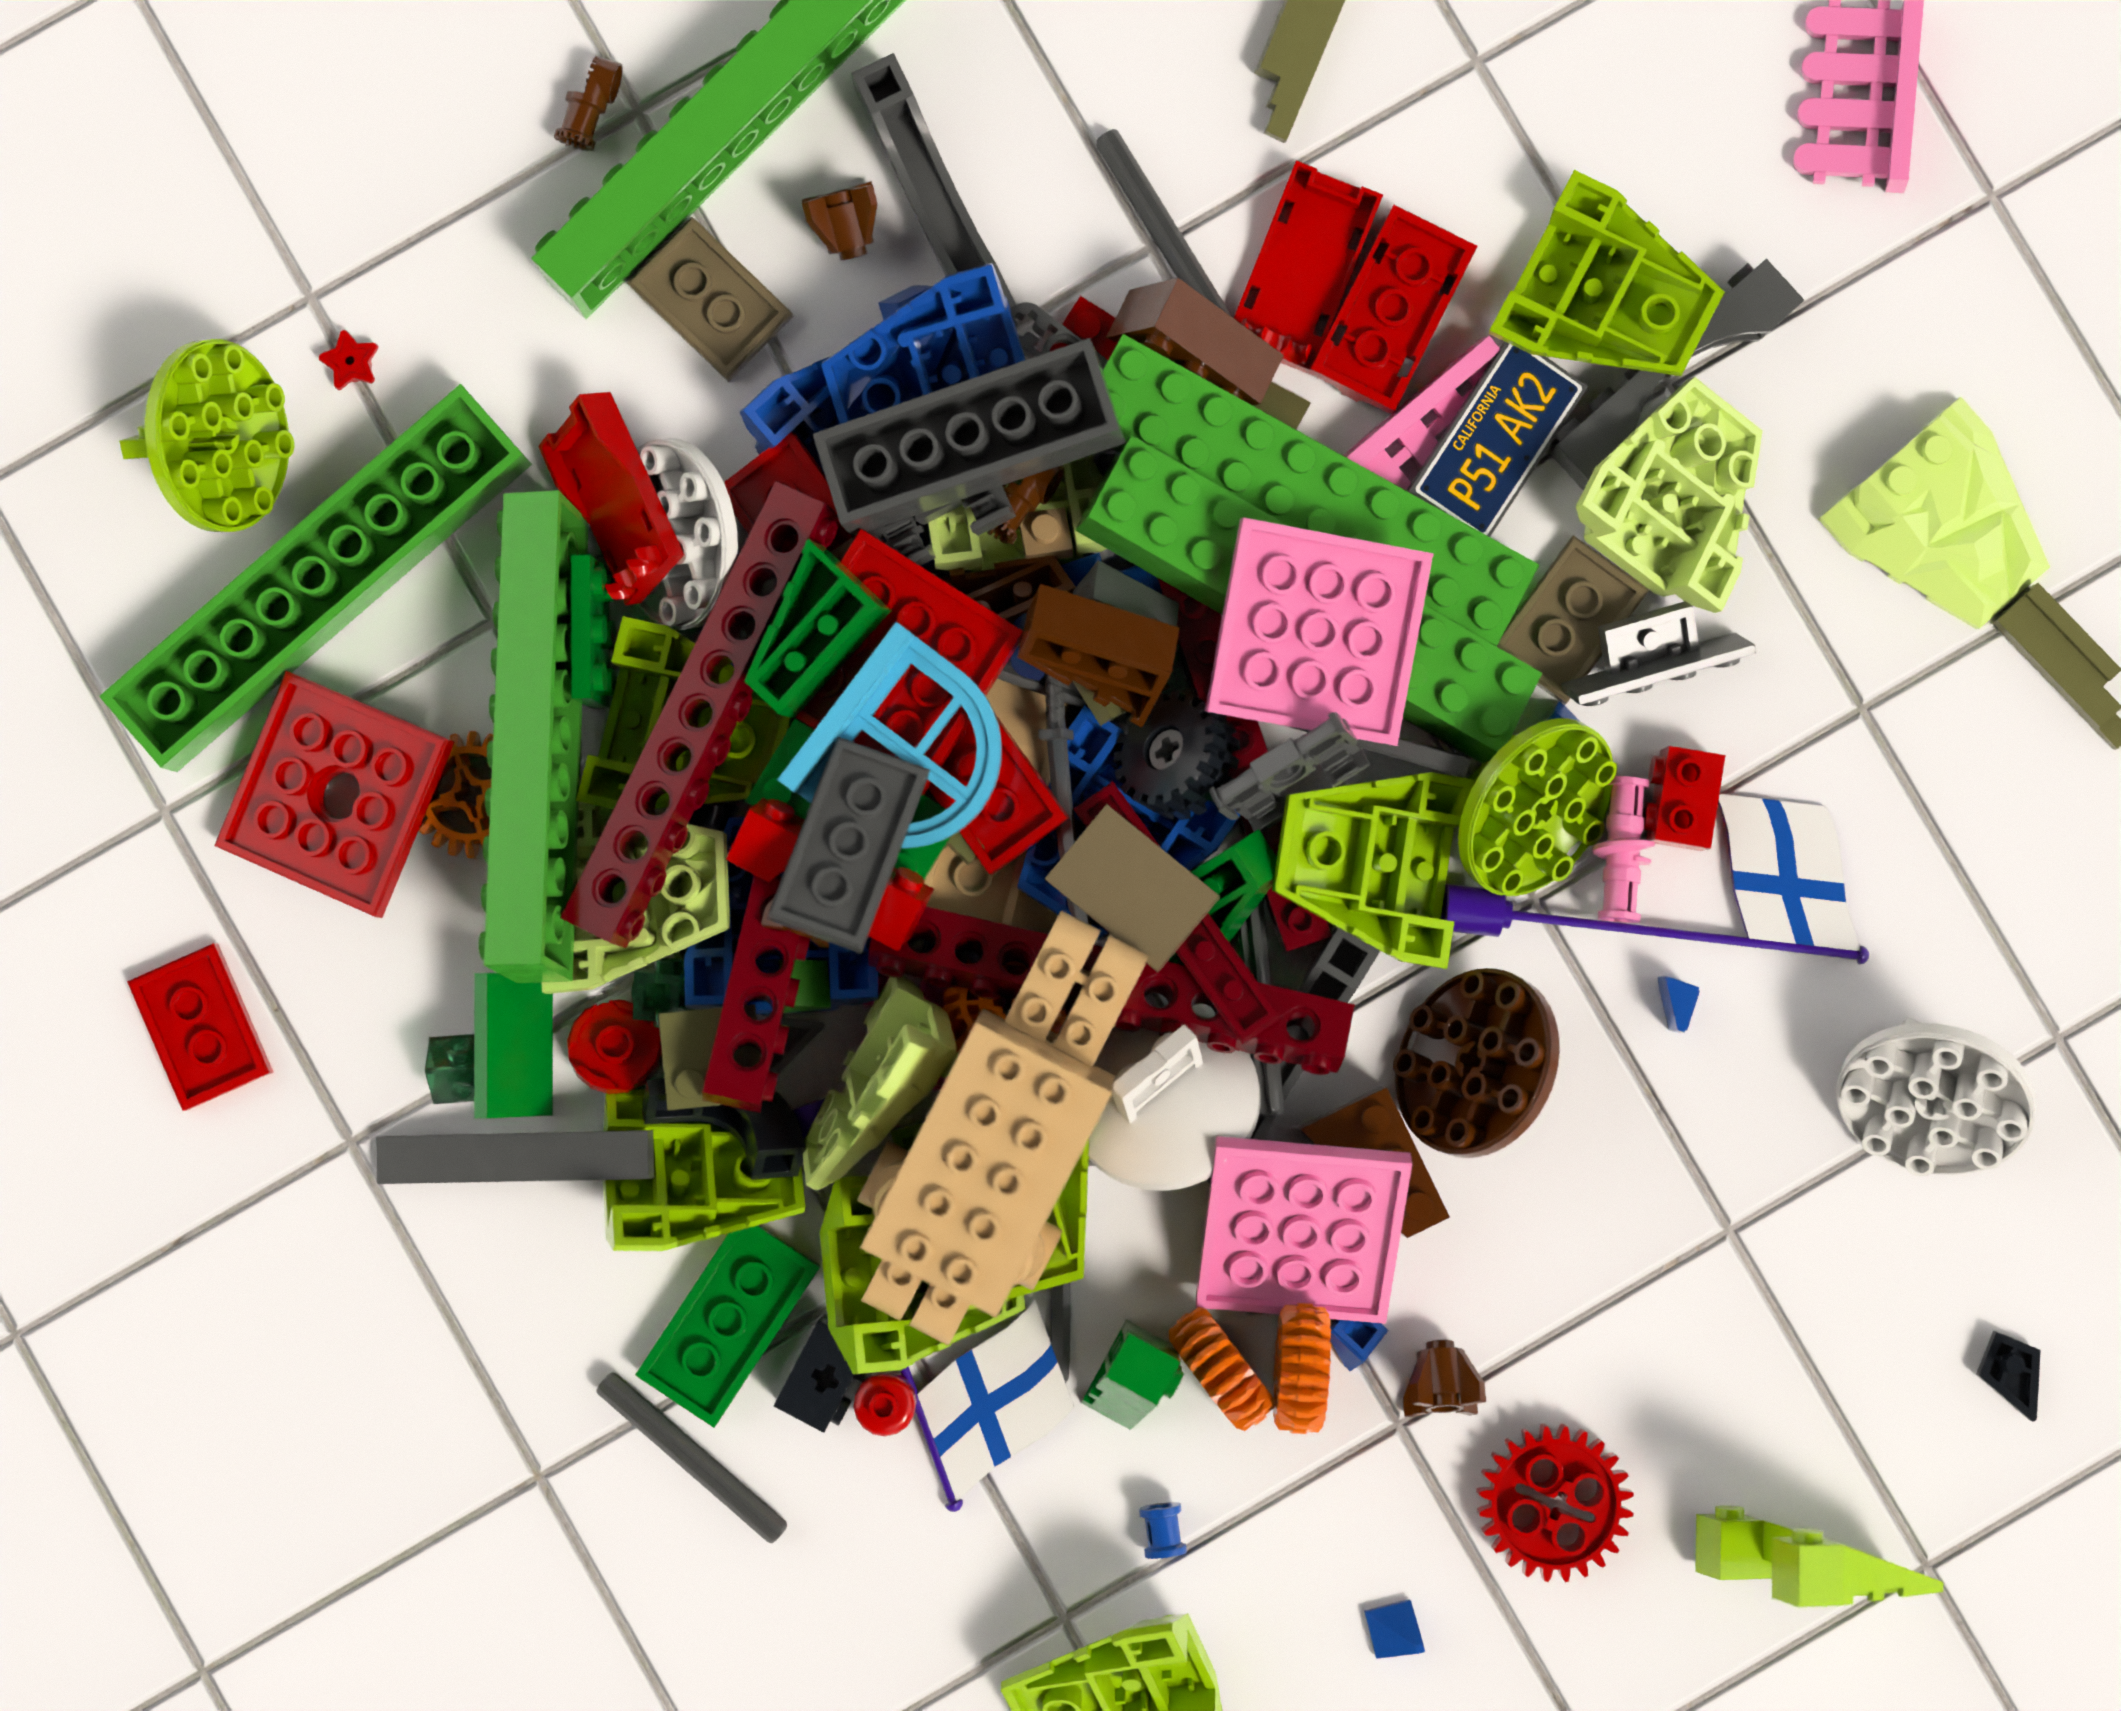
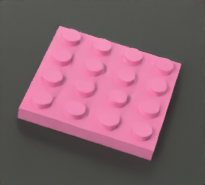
M1240 518L1205 711L1311 731L1330 718L1329 713L1337 712L1342 719L1347 720L1356 739L1397 746L1433 553Z
M1216 1136L1214 1168L1210 1180L1196 1289V1308L1280 1315L1281 1309L1286 1304L1311 1303L1313 1306L1325 1307L1330 1319L1386 1324L1412 1168L1411 1153Z

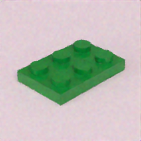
M582 554L571 555L572 699L589 708H609V696H614L617 682L615 669L609 668V649L615 648L616 626L614 621H609V602H615V599L610 597L605 584H612L615 581L612 574H609V568L592 555Z

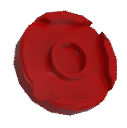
M622 999L609 1000L608 1003L595 1004L586 1008L573 1022L567 1039L569 1062L577 1077L591 1089L607 1094L628 1093L645 1085L646 1081L658 1070L662 1058L660 1032L653 1015L639 1004Z

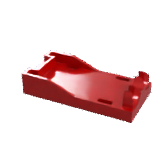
M1296 160L1234 319L1283 354L1282 364L1309 374L1328 335L1383 194L1363 186L1358 188L1317 172V168ZM1293 204L1294 206L1287 223L1278 221L1284 205L1289 206ZM1355 229L1359 230V234H1362L1356 251L1347 248ZM1250 290H1260L1252 310L1244 307ZM1320 315L1325 316L1324 318L1328 320L1322 337L1313 334Z
M1393 205L1309 374L1333 385L1341 392V395H1345L1356 402L1363 401L1369 403L1383 412L1385 411L1393 415L1478 246ZM1380 243H1383L1388 248L1380 264H1378L1373 257ZM1447 276L1455 279L1448 295L1444 293L1443 295L1438 294ZM1340 324L1347 329L1339 345L1336 346L1331 339ZM1405 358L1414 361L1407 377L1402 376L1400 378L1397 376Z
M611 392L579 394L569 406L571 412L569 417L556 433H548L538 447L555 486L578 509L591 527L615 581L612 584H605L608 594L612 599H623L625 605L642 603L684 556V552Z

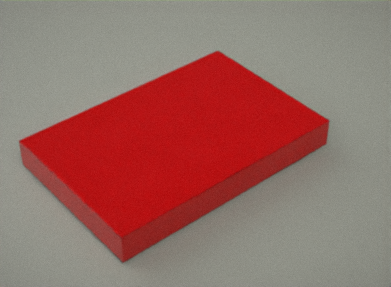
M218 943L208 945L127 981L182 1111L191 1110L274 1073Z

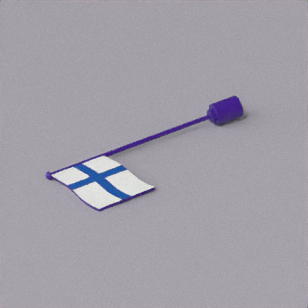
M1726 794L1719 795L1718 805L1727 831L1733 892L1747 937L1514 911L1513 902L1506 900L1505 895L1501 896L1491 893L1485 888L1446 884L1440 918L1454 922L1453 932L1499 937L1502 928L1509 929L1512 920L1857 959L1858 964H1864L1869 959L1867 948L1859 946L1846 903L1840 842L1827 806Z
M825 1097L792 1109L799 1122L803 1140ZM1035 1299L1011 1324L954 1359L919 1392L917 1391L909 1366L900 1370L901 1375L908 1379L915 1389L917 1398L915 1413L948 1500L945 1508L950 1512H957L961 1509L963 1499L960 1498L994 1467L1046 1436L1074 1408Z

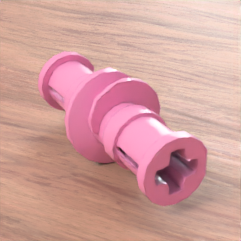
M1615 776L1608 784H1613L1610 795L1609 815L1606 818L1608 838L1607 841L1595 844L1592 847L1594 855L1606 860L1602 882L1605 883L1603 910L1598 911L1597 919L1618 923H1638L1641 919V914L1636 913L1637 891L1641 881L1639 865L1651 864V859L1641 856L1640 850L1655 847L1654 841L1641 838L1645 819L1642 817L1644 790L1649 789V780L1631 776Z

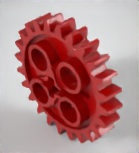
M1545 1423L1540 1424L1538 1438H1534L1527 1429H1521L1523 1443L1517 1446L1512 1440L1506 1438L1504 1441L1509 1451L1506 1457L1496 1452L1491 1453L1493 1460L1499 1465L1496 1471L1490 1469H1482L1481 1471L1491 1481L1490 1487L1476 1489V1493L1479 1496L1489 1500V1504L1476 1509L1479 1516L1491 1518V1521L1485 1524L1481 1530L1485 1536L1499 1535L1491 1545L1495 1553L1509 1548L1505 1559L1508 1566L1513 1567L1521 1559L1523 1560L1522 1573L1526 1577H1530L1535 1569L1540 1567L1541 1578L1544 1582L1550 1581L1554 1570H1558L1564 1582H1569L1571 1568L1576 1567L1586 1578L1588 1577L1587 1562L1593 1560L1600 1567H1605L1601 1552L1607 1549L1618 1554L1619 1549L1611 1539L1614 1535H1629V1532L1619 1524L1620 1518L1633 1517L1634 1513L1622 1506L1621 1501L1632 1498L1634 1494L1630 1489L1618 1486L1629 1475L1625 1470H1611L1619 1459L1613 1452L1600 1457L1605 1443L1599 1438L1586 1446L1588 1433L1581 1428L1576 1432L1573 1439H1570L1569 1428L1565 1424H1560L1556 1436H1552L1549 1427ZM1542 1459L1550 1460L1553 1466L1550 1478L1540 1483L1533 1482L1530 1476L1533 1464ZM1586 1478L1595 1479L1597 1484L1595 1495L1587 1501L1577 1500L1575 1488L1578 1482ZM1520 1483L1551 1498H1556L1559 1493V1496L1569 1506L1594 1514V1519L1590 1522L1583 1520L1559 1507H1554L1550 1513L1551 1509L1543 1501L1517 1492L1515 1486ZM1523 1504L1533 1505L1535 1516L1532 1522L1523 1527L1513 1525L1512 1515L1514 1510ZM1566 1523L1577 1524L1579 1534L1576 1541L1570 1545L1558 1544L1556 1537L1560 1527Z

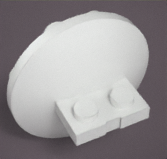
M681 439L651 440L639 446L637 451L684 552V556L642 603L637 605L653 622L669 626L674 630L701 627L705 625L749 534L734 515L731 500L724 484L726 480H722L715 466L701 450Z
M1196 1014L1197 1016H1199V1017H1201V1018H1207V1017H1204V1016H1201V1015ZM1182 1025L1173 1034L1167 1033L1160 1037L1159 1032L1140 1028L1139 1031L1130 1032L1113 1026L1094 1063L1095 1066L1111 1073L1115 1078L1113 1093L1089 1137V1160L1100 1171L1116 1181L1145 1190L1181 1189L1211 1178L1214 1168L1216 1136L1250 1139L1257 1124L1260 1111V1087L1257 1072L1249 1053L1237 1050L1233 1053L1213 1051L1206 1046L1207 1043L1198 1042L1197 1037L1185 1025Z
M1908 1016L1901 1025L1879 1031L1855 1046L1841 1067L1836 1089L1837 1106L1840 1115L1849 1131L1862 1144L1864 1150L1893 1164L1904 1167L1908 1172L1916 1176H1928L1930 1174L1963 1175L1995 1169L2024 1146L2035 1122L2037 1101L2033 1083L2024 1067L2012 1054L1996 1042L1973 1031L1945 1024L1921 1023ZM1891 1150L1897 1153L1898 1155L1902 1156L1904 1159L1893 1156L1888 1152Z

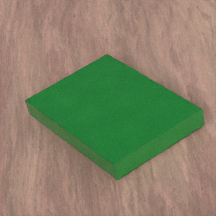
M475 973L474 1118L553 1116V993H543L542 983H515L499 973Z

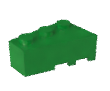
M808 538L801 552L803 557L791 582L788 581L782 595L784 600L772 625L769 624L744 680L779 715L795 718L892 611L823 545Z
M1259 829L1190 871L1220 896V899L1208 914L1228 942L1231 941L1273 886L1277 857ZM1176 952L1167 961L1184 965Z
M1126 1319L1081 1403L1131 1430L1158 1406L1163 1395L1170 1399L1174 1395L1184 1375V1372L1181 1371L1182 1367L1179 1366L1181 1360L1178 1352L1171 1343Z

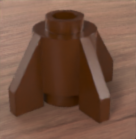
M871 181L847 189L801 199L806 222L826 245L829 254L838 253L840 260L852 259L867 254L865 245L874 242L872 234L878 204Z
M1452 1340L1426 1342V1349L1420 1350L1416 1354L1417 1362L1403 1396L1404 1416L1415 1417L1429 1414V1412H1456L1469 1416L1477 1415V1404L1486 1402L1485 1382L1466 1355L1465 1350L1455 1347Z

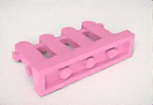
M1829 0L1828 7H1816L1808 13L1805 22L1806 31L1814 38L1825 39L1824 52H1813L1805 57L1802 63L1801 74L1807 82L1821 84L1820 98H1808L1800 104L1797 119L1804 128L1817 130L1816 144L1807 143L1798 147L1794 154L1793 164L1799 173L1813 175V184H1825L1826 176L1862 177V186L1874 187L1875 178H1885V192H1905L1910 170L1924 0H1904L1901 10L1890 9V0H1878L1877 9L1841 7V0ZM1838 39L1874 41L1873 54L1837 53ZM1887 41L1898 42L1897 55H1886ZM1834 85L1870 86L1869 100L1834 99ZM1883 87H1894L1893 101H1882ZM1830 130L1866 132L1865 146L1829 144ZM1879 132L1890 133L1889 147L1878 146Z
M1490 336L1477 340L1398 407L1393 415L1390 414L1344 453L1343 456L1400 488L1407 490L1411 482L1399 467L1411 457L1421 469L1438 443L1435 436L1449 426L1472 389L1461 397L1456 388L1466 380L1474 388L1491 362V358L1500 352L1501 349ZM1430 410H1433L1438 418L1426 427L1420 419ZM1397 439L1402 448L1390 457L1385 449Z

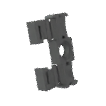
M999 486L964 498V500L961 499L868 531V533L921 566L935 559L936 556L930 545L924 546L919 535L924 532V529L921 525L917 526L916 521L925 525L963 505L965 509L971 507L976 520L971 523L970 528L973 533L979 536L1016 517V514L1003 486Z
M1332 712L1328 714L1330 717L1328 720L1296 740L1289 738L1249 763L1251 768L1218 789L1211 787L1209 793L1221 814L1230 820H1235L1239 818L1237 814L1239 813L1249 821L1253 831L1259 829L1262 833L1283 820L1286 797L1281 791L1317 770L1315 765L1320 764L1322 771L1325 772L1331 785L1335 788L1371 764L1361 745L1358 744L1347 720L1342 719L1337 712Z

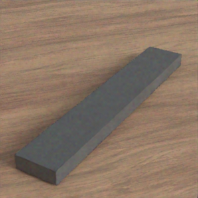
M653 1130L376 1137L377 1184L654 1178Z

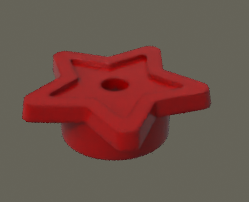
M342 330L339 334L336 348L321 353L319 361L333 370L334 386L337 390H342L351 382L362 381L372 384L375 381L371 369L372 358L378 351L379 346L373 342L357 343L347 330ZM353 357L354 363L348 365L346 364V359Z

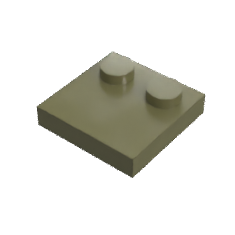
M755 1004L746 1005L744 1009L746 1015L753 1020H757ZM722 1008L658 1014L667 1111L721 1105L703 1101L702 1091ZM752 1046L740 1047L733 1056L738 1065L746 1068L755 1066L761 1059L760 1052Z

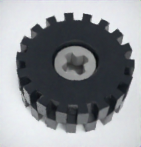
M1171 691V697L1161 693L1142 728L1131 722L1130 717L1125 724L1131 728L1127 735L1119 734L1117 743L1121 744L1123 749L1122 751L1114 752L1113 761L1122 766L1114 771L1116 780L1123 783L1120 787L1122 791L1132 797L1131 799L1171 820L1174 819V816L1180 820L1190 819V811L1197 815L1206 812L1205 803L1208 800L1214 803L1209 789L1211 787L1218 789L1222 785L1234 780L1227 774L1230 768L1238 769L1240 760L1232 755L1233 751L1240 750V742L1232 736L1237 731L1234 725L1226 720L1228 717L1223 714L1205 711L1206 703L1190 693L1186 695L1181 691ZM1173 746H1178L1179 749L1173 752V760L1169 761V758L1167 757L1172 754V751L1174 750Z

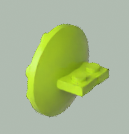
M207 339L184 344L168 356L155 375L146 403L145 425L137 427L138 435L119 440L123 459L148 458L155 481L163 496L174 511L193 526L210 532H235L249 528L271 512L283 487L289 457L294 452L295 443L293 436L289 432L284 409V391L280 385L274 383L262 363L247 349L236 343L222 339Z
M1556 718L1546 720L1527 728L1516 736L1512 734L1510 741L1490 761L1481 764L1474 774L1471 773L1467 779H1473L1476 782L1470 791L1462 812L1458 833V846L1464 869L1476 883L1497 895L1519 896L1534 892L1554 880L1557 882L1562 881L1570 875L1574 863L1589 846L1596 844L1604 833L1603 821L1610 805V795L1613 784H1608L1614 779L1617 772V765L1613 762L1612 753L1605 739L1589 726L1574 719ZM1577 842H1582L1571 857L1567 855Z

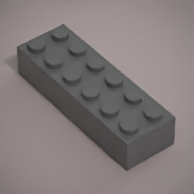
M1090 338L813 434L840 524L852 537L856 536L860 529L868 532L1126 443L1097 352Z

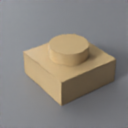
M1065 507L1027 513L1019 526L1026 559L1054 555L1056 559L1073 557V547Z

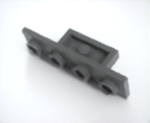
M1684 601L1598 626L1605 670L1563 682L1561 687L1562 692L1579 705L1596 706L1607 702L1609 696L1623 692L1641 693L1650 690L1653 687V683L1667 679H1689L1697 674L1696 671L1712 666L1724 668L1736 665L1740 662V658L1756 654L1755 644L1736 632L1699 643L1693 606Z

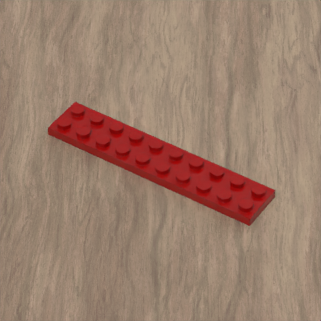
M792 431L775 447L767 448L724 482L734 515L748 534H750L775 481L826 503L837 513L824 472L797 434ZM839 518L836 521L838 527L835 538L830 546L826 548L829 552L852 538L841 526ZM798 534L791 535L785 540L782 547L783 553L790 552L796 547L799 539ZM997 715L996 718L1002 740V762L999 777L994 791L982 811L972 822L959 831L989 875L995 874L1070 818ZM971 721L941 767L966 787L974 771L977 751L976 738ZM931 783L928 789L942 807L948 809L956 802L952 797Z

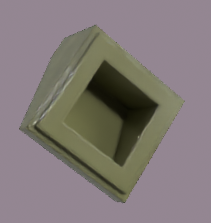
M1271 382L1261 404H1256L1255 407L1297 430L1311 402Z

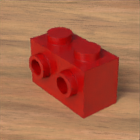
M1668 746L1660 750L1659 756H1653L1648 775L1649 783L1655 784L1652 803H1645L1642 817L1645 818L1644 830L1647 831L1646 840L1654 841L1655 844L1696 851L1711 849L1726 755Z

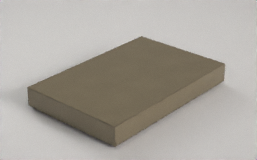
M693 217L627 282L629 287L728 383L794 317L792 312Z
M1573 535L1511 618L1497 647L1542 672L1537 686L1565 705L1570 700V697L1562 692L1561 683L1587 676L1602 656L1598 626L1629 618L1649 590Z
M1107 804L1045 878L1051 886L1113 937L1149 955L1146 964L1157 973L1220 899L1216 892Z

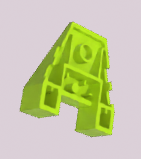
M1720 1505L1715 1506V1514H1696L1695 1572L1717 1580L1772 1579V1598L1796 1607L1854 1604V1596H1867V1601L1874 1602L1884 1600V1593H1898V1597H1911L1943 1592L1942 1581L1846 1545L1823 1539V1531L1783 1527L1744 1515L1745 1508L1739 1506Z

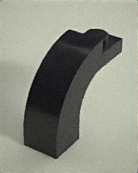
M664 1078L646 1081L641 1108L644 1124L689 1121L711 1123L724 1128L740 1142L746 1154L751 1180L799 1175L803 1159L802 1154L805 1151L802 1131L793 1110L776 1090L772 1102L763 1101L760 1113L726 1105L667 1111Z

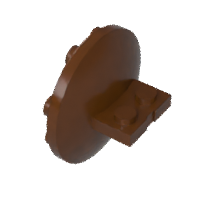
M1482 968L1467 971L1451 978L1431 993L1421 1005L1414 1008L1411 1012L1409 1025L1403 1036L1399 1052L1394 1058L1393 1070L1395 1072L1397 1100L1402 1116L1410 1130L1421 1142L1450 1156L1477 1158L1492 1154L1508 1146L1518 1139L1536 1120L1552 1091L1560 1055L1558 1026L1554 1013L1543 994L1530 982L1513 973L1495 968ZM1413 1031H1415L1417 1035L1411 1050L1407 1049Z

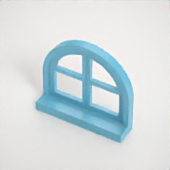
M896 622L777 779L791 791L798 793L811 803L836 738L840 737L853 742L861 730H863L900 759L929 769L928 780L956 801L942 813L930 819L910 824L902 848L928 846L943 841L965 828L976 818L990 799L999 777L1002 762L1000 728L990 702L974 681ZM911 664L954 696L916 748L873 716ZM961 705L972 723L977 748L974 771L967 787L924 755Z

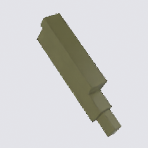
M1284 0L1254 71V74L1262 78L1276 81L1266 105L1267 108L1273 111L1263 134L1282 143L1287 141L1345 0Z
M2039 583L2030 586L1992 624L2113 750L2118 749L2121 746V718L2116 713L2121 709V705L2103 686L2108 681H2111L2121 671V668Z

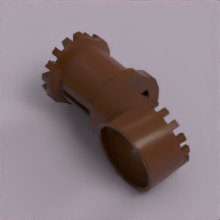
M598 56L593 58L590 68L594 70H588L589 78H586L587 84L584 93L567 91L565 101L569 104L562 127L556 129L554 133V138L557 141L566 143V146H571V143H574L573 148H579L582 151H594L596 142L592 138L600 114H605L608 103L613 104L618 95L623 74L622 63Z
M1060 465L1025 477L1020 485L1013 482L1002 485L1016 517L989 530L987 534L991 535L994 532L993 538L997 540L999 537L1000 542L1013 545L1018 537L1016 530L1027 513L1034 512L1040 503L1046 504L1056 492L1064 474V467Z

